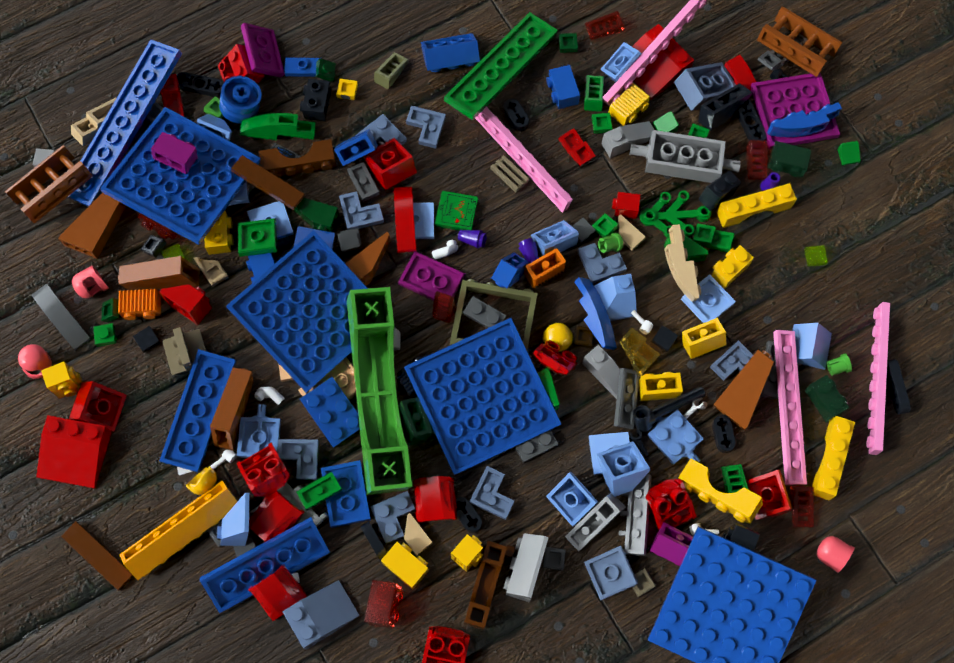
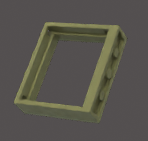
M473 279L462 280L450 345L463 340L457 337L466 292L470 291L530 302L523 344L526 350H528L538 293H534L530 289L517 290L512 286L502 288L490 282L486 284L478 283V281Z

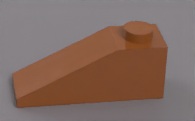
M388 232L345 263L365 286L372 281L391 242Z

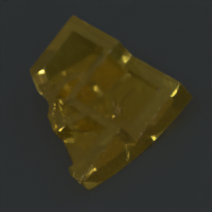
M631 328L620 340V344L637 375L641 377L658 359L660 353L645 343L647 339Z

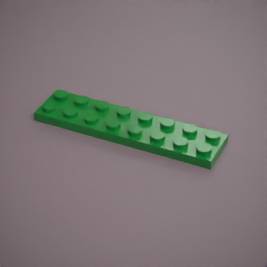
M529 12L444 96V101L471 120H474L557 35L558 30Z

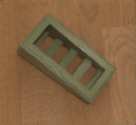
M394 52L374 72V82L389 89L409 63V59Z

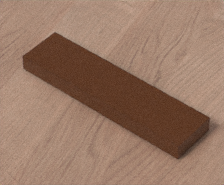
M243 155L231 168V172L292 210L304 198V193Z
M75 521L61 536L118 591L133 577L131 572L78 522Z

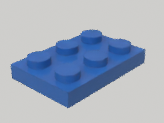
M333 377L299 399L332 447H335L360 429L357 411Z
M361 461L321 468L322 477L332 472L342 489L339 493L326 499L330 527L334 528L371 520Z

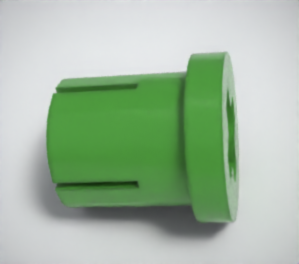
M612 233L608 237L600 238L598 247L602 253L621 251L623 248L622 237L618 233Z
M845 353L841 354L838 358L826 362L831 376L852 371L850 359Z

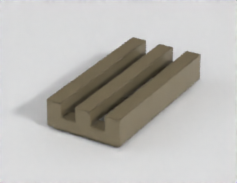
M504 155L490 167L515 193L529 182V178ZM498 167L505 171L507 175L518 184V186H516L505 174H503L498 169Z

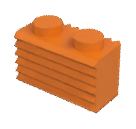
M556 248L526 265L524 275L531 286L535 288L542 284V282L545 283V280L548 281V278L551 279V277L558 275L561 271L564 272L566 260Z
M158 289L120 290L118 313L125 320H135L136 317L154 319L155 316H161V294Z

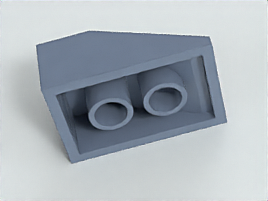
M722 62L685 69L674 81L691 111L699 110L702 104L736 85Z
M339 580L282 611L301 646L306 650L360 616Z

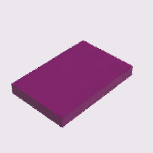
M243 23L241 30L251 71L282 78L285 73L274 30Z
M415 251L401 275L398 285L449 307L465 277V273Z

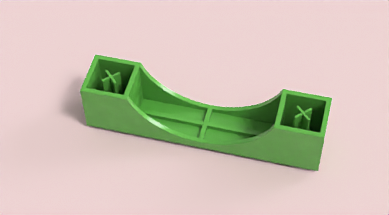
M390 287L350 290L347 298V310L367 495L407 491L412 487L408 445L404 438L397 402L393 347L394 319Z

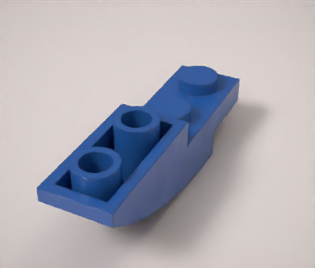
M837 102L833 105L827 104L817 112L811 111L807 115L803 110L797 113L792 112L783 119L778 118L772 121L767 133L770 136L799 137L825 130L831 119L838 116L842 107Z

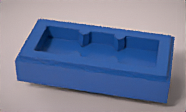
M285 58V76L315 77L316 62L319 58Z

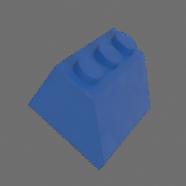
M472 33L421 42L424 61L428 71L438 72L441 71V68L446 67L448 69L458 68V65L463 64L465 66H473L476 62H480L478 43Z

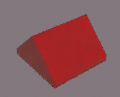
M775 470L746 481L748 490L762 497L763 505L755 516L756 520L782 515L792 509L780 470Z

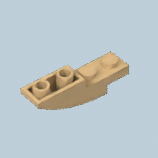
M680 224L672 225L669 229L671 244H668L664 249L667 263L679 288L691 302H695L701 296L700 284H697L696 279L698 277V268L694 266V261H686L688 258L687 249L683 247L685 235L684 231L680 228Z

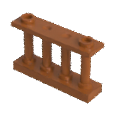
M783 6L774 20L777 23L773 27L766 24L757 41L816 77L821 73L827 62L824 59L826 55L830 54L834 57L842 44L838 39ZM783 26L792 31L788 36L779 32ZM799 33L808 39L803 46L794 41ZM812 45L822 49L818 55L809 50Z
M62 145L8 188L5 193L16 204L20 202L24 204L21 210L35 224L93 177V175L81 161L74 164L72 162L75 159L74 156ZM66 166L69 170L62 176H59L57 172ZM52 178L54 182L45 188L42 184ZM37 190L39 194L30 200L27 196Z

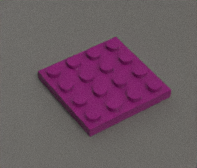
M810 73L751 84L757 112L767 135L768 149L839 137L840 132L835 118L830 120L825 130L810 135L776 137L770 136L767 133L771 122L775 119H783L792 112L797 113L802 110L807 115L811 111L817 112L825 105L830 104L821 73L817 77Z

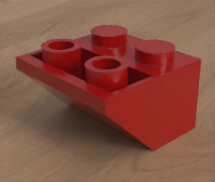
M236 44L218 64L223 82L234 76H244L258 84L265 77L262 73L251 71L245 45Z

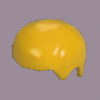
M554 323L544 330L542 339L545 343L548 340L556 342L560 346L559 352L572 344L573 334L565 324Z
M210 466L208 468L205 467L186 487L194 494L202 495L215 486L217 473Z

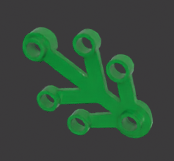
M683 190L679 192L676 201L666 212H659L664 204H668L671 200L670 193L663 192L658 202L652 208L642 210L640 221L645 226L654 225L667 238L670 236L667 230L671 226H666L660 220H667L672 225L680 224L684 235L691 237L695 231L694 226L691 224L686 225L679 219L696 218L700 222H707L711 217V211L705 206H700L698 210L677 211L689 199V193ZM681 195H685L686 199L681 198ZM666 196L668 200H664L662 197ZM649 214L652 218H647L646 215ZM685 229H690L692 232L688 233Z

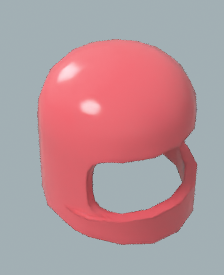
M93 265L77 273L72 279L75 292L85 299L93 297L99 291L109 289ZM95 285L90 291L87 289L88 287Z
M27 345L19 352V365L25 374L32 379L43 377L41 370L52 365L50 356L39 345ZM40 370V373L37 375L27 372Z
M829 536L818 546L817 557L823 564L839 573L850 559L855 547L848 545L835 536Z

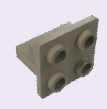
M181 327L173 329V337L163 340L168 364L173 376L191 371L198 349L206 351L199 329L184 333Z

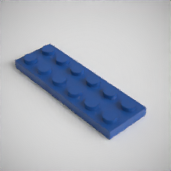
M198 349L160 457V462L199 473L212 436L210 425L232 368H235L237 362L235 359Z
M310 517L200 577V582L218 612L221 613L252 596L253 594L248 589L255 584L257 585L271 573L273 574L283 564L292 574L330 553Z

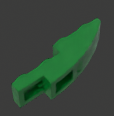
M290 113L258 115L242 120L240 135L277 140V135L314 140L315 122L298 120V114Z

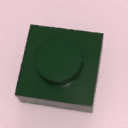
M577 33L559 34L560 53L578 51Z
M319 58L316 62L315 77L332 82L335 79L336 63Z
M112 298L102 303L101 321L109 323L119 318V299Z

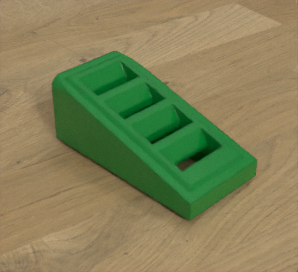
M586 75L585 111H602L604 76Z
M547 367L538 372V376L555 411H557L559 400L551 372Z
M741 464L721 467L726 493H734L742 488L748 489ZM737 471L738 474L728 475V472ZM739 478L740 482L730 483V479ZM741 486V489L732 490V487Z

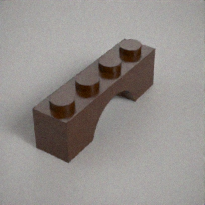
M331 139L313 142L310 151L299 158H288L282 155L277 148L259 151L261 167L277 177L284 175L293 176L296 173L302 172L311 173L314 170L320 169L329 170L332 167H336Z
M487 541L463 624L482 630L485 628L494 590L505 557L506 546Z

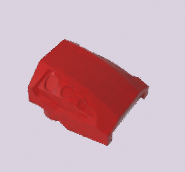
M548 340L535 349L533 354L539 362L557 374L568 375L578 364L575 362L577 357L572 352L563 351L562 354L559 353L560 346L554 341Z
M272 442L268 444L269 446L247 459L236 463L254 496H268L285 486L290 476Z
M434 476L413 480L417 523L448 519L457 520L456 496L452 477Z
M680 479L665 480L649 489L645 498L651 507L658 530L663 522L677 527L691 518H696L692 500L686 491L683 481Z
M275 491L266 496L257 510L249 517V528L266 542L295 526L305 512L302 509L299 510L280 492Z
M284 564L273 574L271 573L257 585L255 584L248 589L272 621L282 616V611L308 597Z
M443 626L429 627L422 663H465L470 635L461 630Z

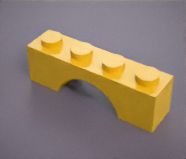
M789 183L722 202L716 213L722 228L739 224L746 218L760 212L772 211L778 213L791 209L797 198Z
M835 416L829 421L825 435V452L813 480L811 495L826 500L836 497L855 425L854 421Z
M690 459L678 479L683 481L686 491L688 493L694 492L706 503L712 502L716 505L717 509L724 513L728 511L733 514L736 520L751 524L763 505L762 497L746 488H742L734 493L717 491L709 482L710 474L708 467Z

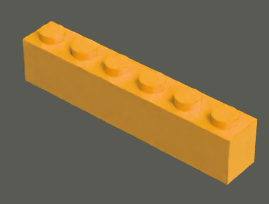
M220 481L119 554L124 566L137 580L147 576L151 570L159 564L165 563L170 556L184 549L188 543L199 538L207 529L217 525L238 502L225 483Z

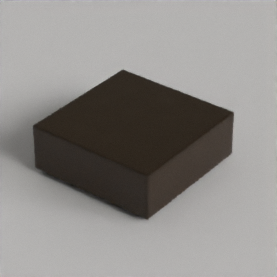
M576 325L573 345L592 348L594 334L589 327Z

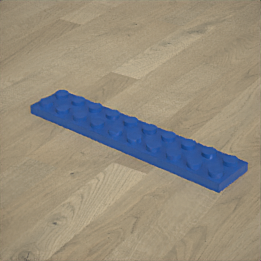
M150 39L80 160L93 177L67 198L89 207L102 193L101 186L121 162L181 57L182 52L179 49Z

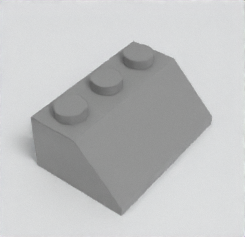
M524 533L523 538H518L515 547L516 550H519L517 558L512 557L509 567L513 572L511 578H506L503 588L507 590V596L530 602L549 537Z

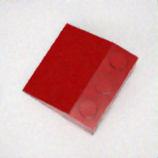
M660 24L656 25L646 32L632 47L642 54L664 28ZM673 38L670 40L668 47L657 54L656 60L645 67V72L633 81L650 96V100L674 84V81L685 69L692 68L694 59Z
M47 415L41 434L36 477L95 489L112 431L103 425Z

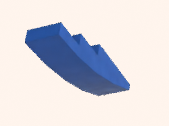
M578 277L574 283L583 294L579 302L588 314L584 319L585 323L603 348L615 350L617 347L613 328L598 291L590 279Z

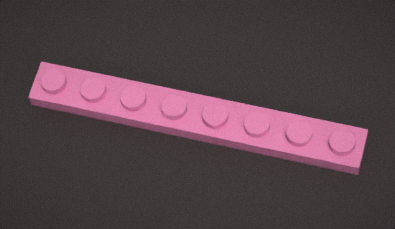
M690 0L603 96L604 103L610 107L633 84L634 79L640 77L645 72V67L656 60L657 54L668 47L672 37H676L681 32L682 26L693 19L694 13L698 9H702L707 0Z
M486 106L475 119L562 213L566 211L572 202L569 193L558 184L556 179L552 178L546 169L538 163L534 156L525 149L522 143L511 134L510 130Z
M882 302L874 309L873 318L876 319L872 331L875 342L871 349L874 361L870 368V372L873 373V380H871L869 386L872 398L869 400L868 405L869 410H871V417H869L867 424L868 429H870V436H868L866 443L871 455H878L883 451L890 303Z
M776 330L774 331V346L785 485L804 486L807 485L795 331Z

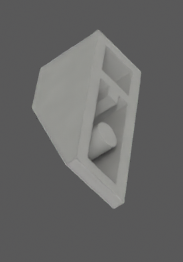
M650 121L620 126L604 133L602 145L609 158H612L630 150L631 143L641 145L648 142L654 128Z
M597 345L584 357L582 364L617 399L620 369L614 360Z
M610 493L565 536L566 539L579 552L626 507L617 497H613L612 493Z

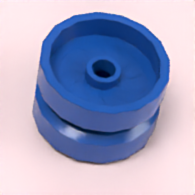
M234 76L227 79L222 85L219 102L222 115L231 122L241 124L242 120L257 116L262 95L260 87L254 80L244 76Z

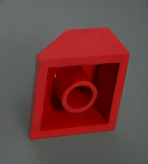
M395 138L364 155L376 180L385 190L417 173L413 156Z
M187 284L164 288L159 291L170 307L197 325L200 324L212 309L209 303L210 299L205 296V291L198 286L194 288Z
M94 381L82 382L69 419L103 425L114 432L127 395Z

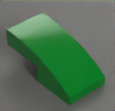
M697 224L693 241L705 247L729 252L735 235L734 233L716 230L715 226Z

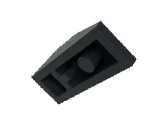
M740 83L702 104L698 122L707 129H710V131L724 124L752 96L753 92Z

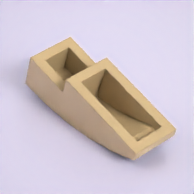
M116 98L86 112V118L71 125V135L82 146L93 140Z

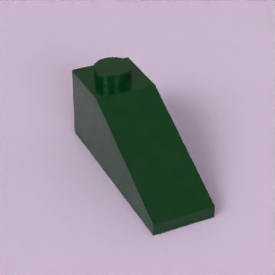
M303 198L294 209L299 216L316 230L333 232L339 218L338 207Z

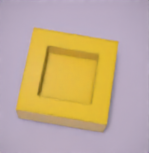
M340 79L336 93L337 98L355 100L358 82Z

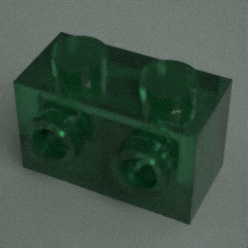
M775 141L770 152L767 168L775 172L788 173L794 177H803L807 171L812 150Z
M828 375L811 383L805 389V392L826 423L849 409L846 398L840 395L836 389L835 382Z
M419 398L401 401L398 409L408 445L426 442L432 434V427Z

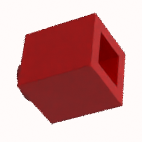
M618 192L617 198H613L612 209H615L614 216L619 217L621 214L625 218L636 219L639 212L640 194Z

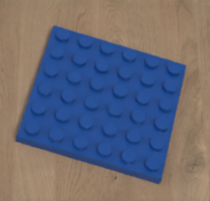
M164 107L100 189L102 193L200 245L246 182V180L231 172L232 166L242 155L257 165L260 163V157ZM162 132L173 134L179 140L189 142L196 147L198 158L187 174L153 159L151 148Z
M313 230L233 299L226 308L303 391L307 393L352 352L347 298L350 290L368 288Z
M512 318L404 367L454 475L561 425Z
M698 526L650 632L648 641L695 663H780L817 580Z

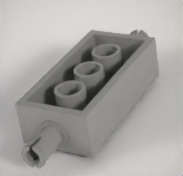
M652 130L648 146L631 143L629 155L642 156L647 159L645 168L647 173L709 183L721 177L722 169L739 172V164L741 163L740 160L725 159L726 141Z

